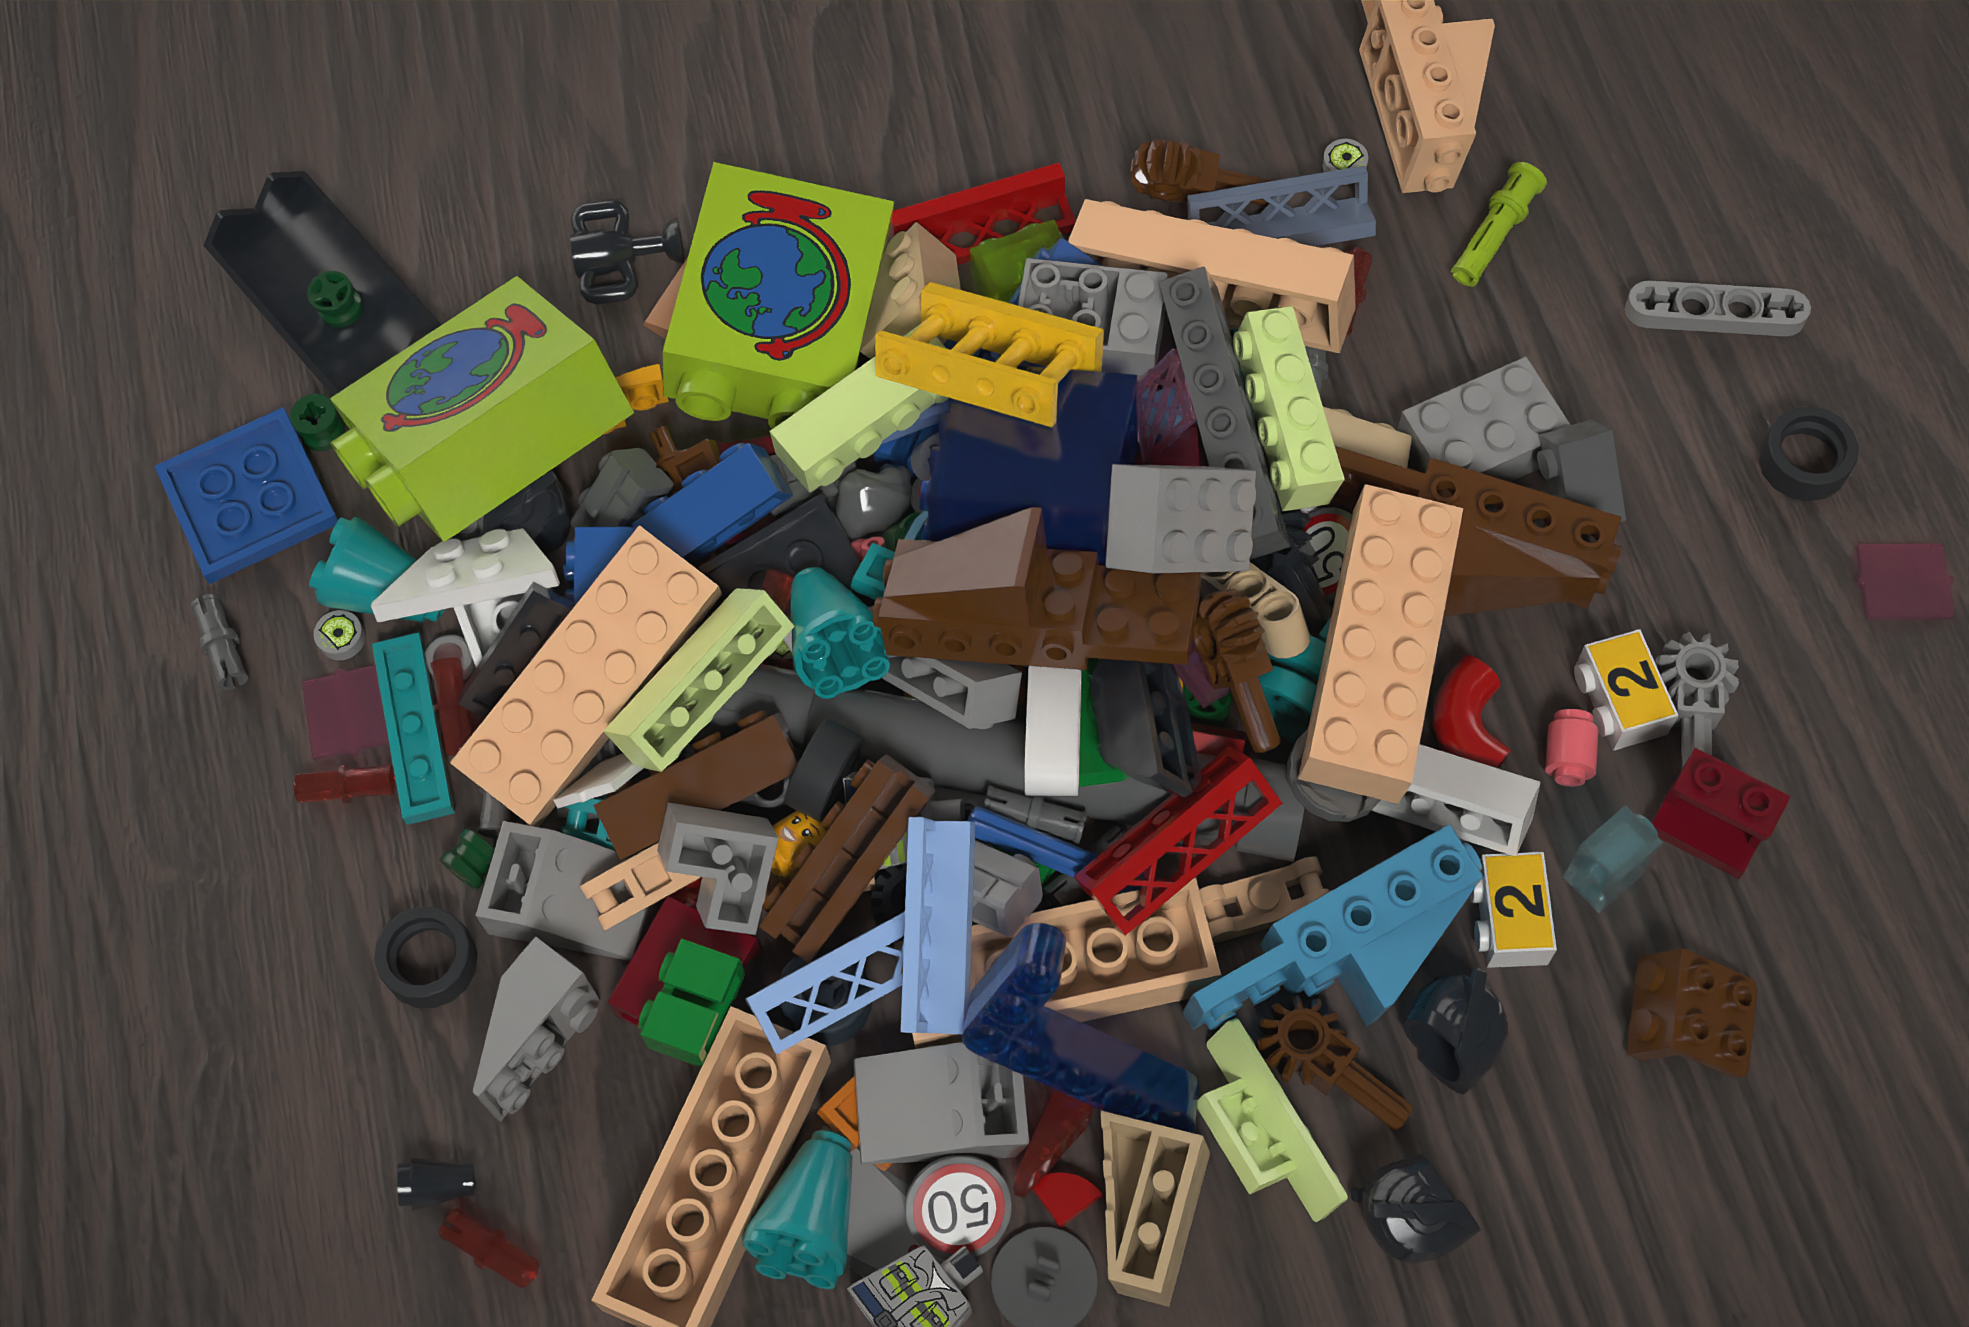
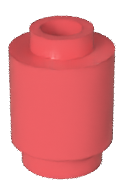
M1579 709L1560 710L1554 714L1553 721L1548 725L1545 772L1555 778V782L1560 785L1570 787L1581 786L1585 784V780L1591 779L1596 775L1599 729L1594 724V716L1591 713Z

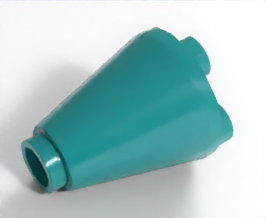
M341 517L337 521L329 541L330 544L335 546L327 563L320 560L316 565L310 578L309 587L316 589L315 595H317V603L320 605L374 614L371 608L372 602L410 568L417 559L368 521L359 517H354L351 521ZM445 609L398 619L425 622L428 619L438 623Z
M812 567L799 572L792 581L790 601L791 623L795 626L791 630L793 665L802 682L814 689L818 697L830 699L839 693L855 690L871 680H878L884 677L890 668L889 655H886L881 628L874 626L873 611L833 575L823 569Z
M815 1131L812 1134L811 1140L806 1141L799 1149L745 1227L742 1235L743 1246L753 1257L758 1259L755 1269L762 1275L773 1279H784L786 1274L803 1278L811 1285L821 1289L835 1288L838 1277L844 1273L847 1264L853 1157L850 1154L852 1144L845 1137L830 1131Z

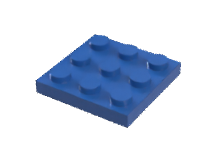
M284 407L154 466L202 574L209 584L332 528L338 521L334 509Z

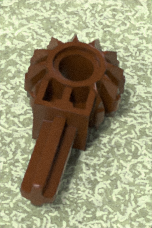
M1154 139L1152 143H1141L1139 149L1135 151V157L1132 159L1130 174H1132L1131 184L1136 187L1138 193L1147 194L1150 199H1159L1165 202L1177 201L1179 203H1187L1188 195L1271 182L1273 180L1218 168L1220 154L1190 147L1187 142L1180 143L1173 141V139L1170 141ZM1263 198L1249 202L1265 207L1270 204Z
M1234 588L1217 592L1213 591L1201 596L1198 602L1192 638L1195 646L1194 652H1198L1202 658V664L1206 669L1213 689L1230 687L1253 751L1255 753L1269 751L1277 747L1281 739L1258 676L1273 670L1265 643L1261 638L1265 629L1260 626L1257 619L1259 613L1254 612L1250 607V601L1247 596L1241 597Z
M1299 995L1292 996L1290 1011L1279 1002L1274 1003L1271 1008L1274 1019L1262 1018L1259 1024V1029L1267 1036H1263L1257 1041L1258 1050L1273 1052L1265 1060L1270 1070L1282 1064L1284 1069L1281 1074V1080L1286 1083L1290 1081L1294 1071H1299L1300 1080L1303 1085L1311 1084L1325 1096L1336 1086L1392 1130L1397 1131L1403 1126L1412 1113L1413 1108L1411 1104L1354 1062L1360 1048L1346 1038L1345 1030L1330 1028L1337 1021L1338 1014L1336 1011H1329L1321 1016L1318 1013L1321 1007V1000L1319 998H1314L1309 1009L1303 1008L1302 999ZM1295 1030L1307 1032L1314 1040V1047L1309 1050H1299L1291 1045L1288 1034Z

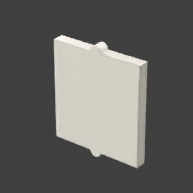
M625 754L604 759L553 799L557 808H561L578 802L583 803L591 798L614 792L643 768L635 766Z

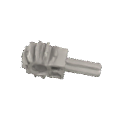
M1690 632L1683 634L1679 643L1671 639L1662 649L1664 655L1657 656L1654 661L1679 715L1673 727H1681L1682 768L1694 748L1712 756V730L1716 728L1725 714V706L1730 700L1729 693H1734L1739 685V679L1733 675L1739 668V660L1724 658L1729 651L1728 643L1719 645L1717 648L1712 646L1710 633L1703 635L1700 642H1697ZM1694 668L1699 670L1706 680L1692 678L1686 669Z

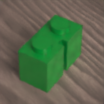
M681 939L676 952H669L662 963L659 973V981L664 983L662 991L658 992L655 1001L649 999L646 1002L639 1018L638 1028L642 1030L640 1035L648 1049L702 1068L745 976L740 959Z

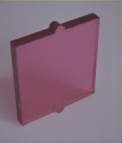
M1858 544L1856 554L1860 577L1856 585L1858 588H1862L1866 620L1952 619L1955 616L1950 589L1954 578L1948 575L1943 544Z
M376 665L347 672L344 669H338L334 675L301 682L311 753L314 761L348 753L355 757L361 750L389 744Z

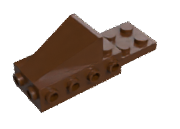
M1335 446L1344 481L1329 504L1322 505L1324 508H1339L1353 514L1365 484L1463 508L1443 616L1567 602L1588 609L1594 593L1604 595L1610 575L1614 573L1622 550L1621 545L1614 543L1621 516L1434 458H1430L1426 473L1424 474ZM1493 504L1498 508L1496 513H1492L1486 510L1484 506ZM1535 519L1545 521L1543 528L1534 525ZM1582 534L1593 536L1596 542H1585L1581 538Z
M1031 507L938 542L898 539L894 558L887 559L885 562L883 575L885 592L883 598L877 597L875 600L873 623L876 628H881L886 655L1076 670H1087L1089 658L1188 665L1201 590L1200 572L1147 573L1106 568V566H1099L1098 552L1047 549L1042 508Z

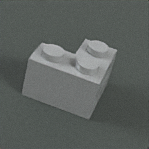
M668 803L657 849L665 871L703 877L696 907L705 928L756 935L778 842V836L768 818Z

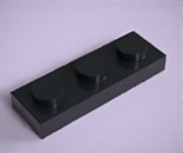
M533 582L458 696V705L486 718L576 604Z

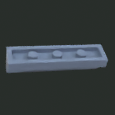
M1365 166L1187 196L1188 220H1200L1199 209L1219 206L1225 212L1217 221L1207 224L1227 229H1245L1256 235L1276 239L1289 238L1297 243L1309 246L1376 236V220L1368 205V172ZM1355 183V198L1336 201L1330 196L1340 185ZM1308 191L1314 195L1303 207L1292 208L1286 204L1298 192ZM1263 198L1270 203L1260 214L1249 216L1242 211L1251 200Z

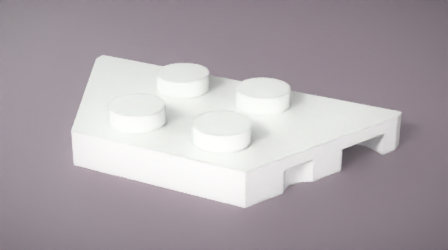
M523 528L512 531L497 529L487 532L482 537L463 541L449 539L446 542L442 541L436 546L431 547L372 602L371 608L377 622H383L526 593L533 582L545 588L559 586V580L552 563Z

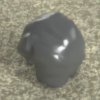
M886 463L880 467L878 473L856 469L840 481L836 517L851 541L860 538L882 537L888 528L894 524H899L909 515L912 507L910 502L911 474L907 467Z

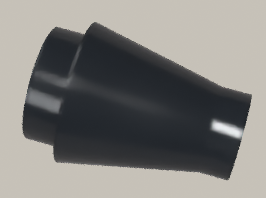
M412 1157L411 1163L398 1164L397 1192L399 1206H412L414 1211L463 1196H474L473 1164H456Z

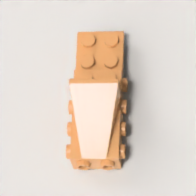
M1361 0L1368 25L1359 51L1402 193L1419 191L1440 192L1447 188H1453L1476 136L1474 127L1495 28L1493 19L1443 23L1442 10L1440 6H1435L1434 0Z

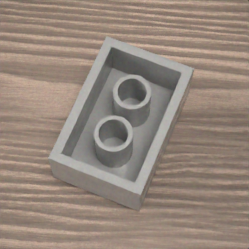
M1524 357L1402 411L1397 431L1412 436L1408 460L1415 471L1425 474L1430 458H1434L1512 482L1539 469L1537 455L1539 451H1542L1540 434L1571 425L1527 357Z
M1112 464L1106 568L1147 573L1249 571L1250 555L1253 548L1251 535L1253 506L1256 501V471L1201 466Z

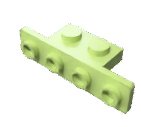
M1235 1018L1227 1021L1207 1041V1048L1229 1084L1205 1093L1194 1104L1249 1195L1287 1178L1312 1220L1318 1222L1344 1203L1348 1198L1347 1193L1239 1019Z

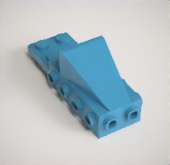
M1450 824L1272 924L1259 944L1264 954L1194 993L1182 1013L1192 1030L1205 1023L1209 1030H1212L1236 1016L1235 1011L1243 1006L1241 1002L1248 998L1256 1005L1280 990L1279 986L1282 984L1291 998L1302 991H1305L1308 998L1334 984V979L1337 978L1365 1025L1372 1024L1394 1004L1474 888L1484 878L1479 871L1482 869V864L1477 853L1470 844L1466 842L1462 844Z

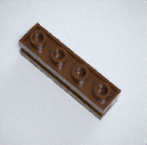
M762 709L737 722L741 730L740 732L723 740L718 731L692 744L696 754L680 762L676 758L662 772L648 769L651 777L635 785L632 779H629L616 791L605 794L607 799L593 806L620 860L660 840L668 803L720 811L792 775L802 757V753L799 748L795 750L787 734V731L790 729L782 713L779 712L768 717L765 710Z
M887 754L878 760L876 764L869 759L864 763L850 783L851 786L857 789L846 806L840 801L833 806L820 825L827 832L817 846L810 842L806 844L791 865L798 872L787 888L779 883L762 905V909L768 912L759 927L775 939L782 934L796 945L793 952L807 963H810L822 946L826 944L908 831L909 817H918L936 792L935 789Z

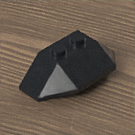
M1100 659L1090 679L1093 697L1092 710L1096 717L1100 739L1099 752L1103 761L1109 767L1118 769L1139 782L1183 798L1187 797L1202 782L1187 700L1174 665L1168 663Z

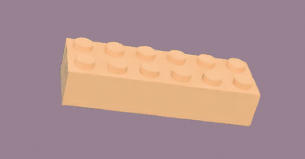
M1085 199L1068 240L1069 243L1103 266L1167 273V279L1205 266L1218 287L1230 330H1233V328L1239 329L1247 312L1293 306L1304 345L1340 353L1355 311L1354 255L1344 253L1332 247L1319 248L1300 244L1289 238L1276 239L1256 235L1245 229L1232 230L1209 225L1201 220H1184L1165 216L1153 210L1141 211L1121 207L1110 201L1097 202Z
M1365 484L1352 514L1298 779L1399 804L1412 784L1463 508Z
M639 525L452 759L450 764L529 825L539 827L556 806L553 799L577 780L609 739L603 730L681 648L722 596L719 586Z
M1196 878L1191 880L1126 936L1118 930L1096 900L1031 913L1029 917L1025 916L1024 923L1011 938L981 924L973 925L968 1034L912 1033L915 1049L966 1041L1001 1040L1190 999L1194 993L1221 978ZM1141 890L1115 895L1111 898V901L1121 914L1125 916L1139 904ZM903 941L894 942V948L900 951Z
M730 1007L591 1300L603 1312L637 1327H711L746 1250L742 1242L745 1227L776 1184L831 1063L826 1045L806 1038L776 1055L757 1018L737 1008ZM773 1024L780 1039L794 1033Z

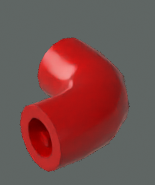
M1463 655L1446 674L1434 697L1433 730L1441 751L1500 769L1512 749L1494 737L1485 728L1482 721V711L1487 702L1500 688L1501 682L1492 668L1471 655Z

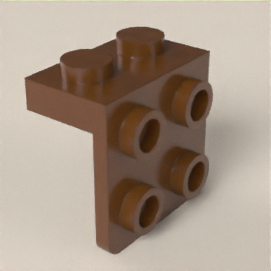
M1684 948L1638 957L1626 1055L1641 1061L1680 1055L1733 1078L1747 1076L1750 1067L1757 999L1756 982L1746 975Z

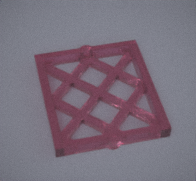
M1173 348L1153 369L1148 371V374L1130 392L1134 410L1133 420L1142 462L1151 465L1169 446L1174 445L1175 441L1196 421L1178 350ZM1169 367L1166 379H1160V376ZM1158 384L1163 385L1159 403L1154 402ZM1149 388L1147 399L1141 398L1142 394ZM1171 388H1174L1176 392L1172 406H1168L1166 403ZM1153 407L1156 408L1157 411L1153 425L1151 426L1148 425L1147 422L1151 408ZM1164 411L1169 412L1165 430L1159 428ZM1176 416H1182V420L1173 428ZM1157 434L1162 435V440L1154 447Z

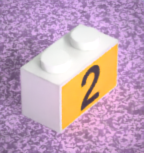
M1638 629L1584 646L1574 667L1575 679L1581 692H1588L1594 706V724L1598 727V733L1602 737L1607 736L1612 750H1618L1668 735L1679 715L1641 630Z
M1544 852L1517 853L1516 857L1509 854L1482 855L1480 859L1482 869L1479 871L1484 878L1470 894V900L1472 903H1479L1481 921L1475 922V944L1478 952L1485 951L1487 968L1548 965L1557 948Z

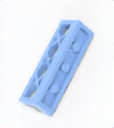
M909 817L901 1032L968 1034L975 852V823L971 821H933L925 817Z
M905 911L745 998L776 1055L902 986L903 972L901 973L903 967L904 939L900 951L886 946L904 936ZM876 951L898 957L892 978L882 984L861 978L867 956ZM858 962L854 976L840 972ZM831 976L852 982L846 1004L835 1010L814 1004L821 981ZM859 984L873 988L855 998ZM812 987L808 1002L793 998ZM785 1001L806 1007L800 1029L780 1039L766 1012ZM812 1009L823 1013H827L823 1017L808 1024L812 1013Z

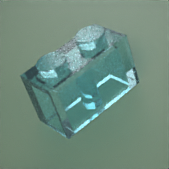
M1625 805L1581 843L1563 878L1600 913L1643 875L1663 841L1658 838L1657 830L1647 818L1640 814H1634Z

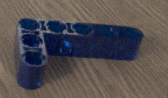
M1033 923L1022 928L971 991L962 1032V1042L965 1047L983 1058L1104 1112L1193 1133L1196 1129L1197 1100L1199 1099L1200 1088L1196 1076L1187 1070L1044 1006L1060 985L1066 938L1061 930L1046 923Z

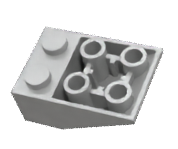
M1026 258L1018 306L1104 329L1102 371L1099 373V376L1112 372L1122 374L1126 381L1155 384L1166 312L1159 282L1167 279V273Z
M503 821L476 917L488 935L531 942L537 937L548 946L631 961L637 951L648 907L604 931L597 917L601 916L592 898L586 899L580 886L630 859L632 856L620 860L617 852L554 830ZM623 881L610 887L619 905L632 898Z
M537 937L530 942L501 976L473 1088L475 1096L500 1122L508 1113H516L525 1104L531 1092L529 1087L542 1072H550L559 1063L564 1054L563 1046L575 1032L581 1033L588 1028L595 1019L598 1012L596 1007L601 1002L584 973Z
M1019 1039L966 1041L855 1058L853 1060L861 1165L928 1162L956 1154L971 1155L980 1159L1015 1158L1029 1145Z

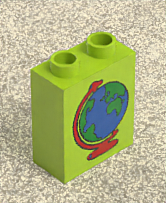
M713 162L663 348V396L676 399V404L682 411L699 419L720 421L727 419L731 415V411L766 418L768 419L769 426L774 429L861 366L863 353L860 352L884 255L889 243L894 201Z
M516 276L330 398L350 429L330 442V444L355 481L362 489L369 488L382 509L397 527L418 514L443 542H446L634 414V411L596 341Z

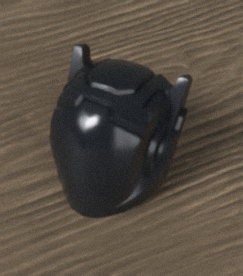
M549 471L483 516V535L497 529L512 531L523 528L545 556L552 554L564 544L570 533L572 519L569 501L573 498V494L570 489H563L555 473Z
M1475 968L1472 971L1471 977L1461 974L1444 977L1436 976L1433 981L1420 990L1403 1025L1408 1039L1419 1051L1418 1060L1440 1082L1456 1093L1463 1095L1491 1069L1501 1054L1508 1036V1022L1505 1010L1495 993L1485 985L1487 972L1479 968Z
M1423 1155L1390 1163L1380 1168L1369 1178L1366 1188H1353L1351 1190V1199L1354 1202H1362L1364 1218L1375 1242L1385 1253L1400 1261L1419 1263L1435 1260L1452 1252L1481 1231L1478 1223L1463 1202L1453 1199L1438 1172Z

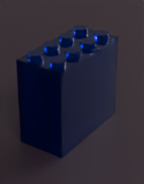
M1032 366L1017 367V369L1038 375L1045 369L1044 367ZM1070 370L1058 383L1056 423L1053 427L948 398L950 412L942 413L939 425V440L941 444L940 447L933 446L931 450L929 466L931 480L923 481L920 491L921 511H928L923 539L938 542L1022 510L1037 507L1042 508L1047 549L1098 552L1099 566H1106L1112 464L1135 465L1138 451L1137 375Z

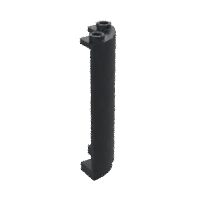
M305 171L272 172L267 176L254 208L220 210L215 215L203 246L332 396H335L442 325ZM339 271L345 274L352 282L353 287L361 295L364 304L363 310L359 318L351 325L339 328L326 324L318 314V311L309 302L307 295L308 287L312 280L320 273Z

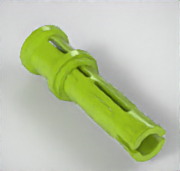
M1515 162L1508 170L1507 182L1501 190L1495 191L1489 200V214L1478 228L1462 256H1460L1457 263L1451 269L1453 278L1459 283L1470 287L1476 286L1483 271L1492 260L1513 225L1524 221L1529 213L1528 205L1534 195L1541 193L1547 185L1546 177L1538 168L1526 162Z

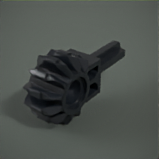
M1275 490L1291 547L1251 559L1250 563L1278 583L1285 585L1289 591L1295 594L1299 599L1303 615L1312 630L1319 632L1332 616L1333 607L1310 570V567L1320 560L1310 543V540L1313 539L1309 533L1303 531L1312 519L1308 517V514L1301 512L1302 509L1282 511L1279 497Z

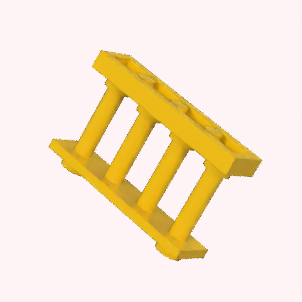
M929 282L921 290L922 324L908 338L882 330L875 334L876 377L1048 427H1053L1056 423L1058 383L1066 374L1070 373L1094 380L1102 371L1104 329ZM936 336L958 342L951 350L929 344ZM980 348L1002 354L996 362L973 356ZM1023 361L1046 367L1040 375L1017 369Z

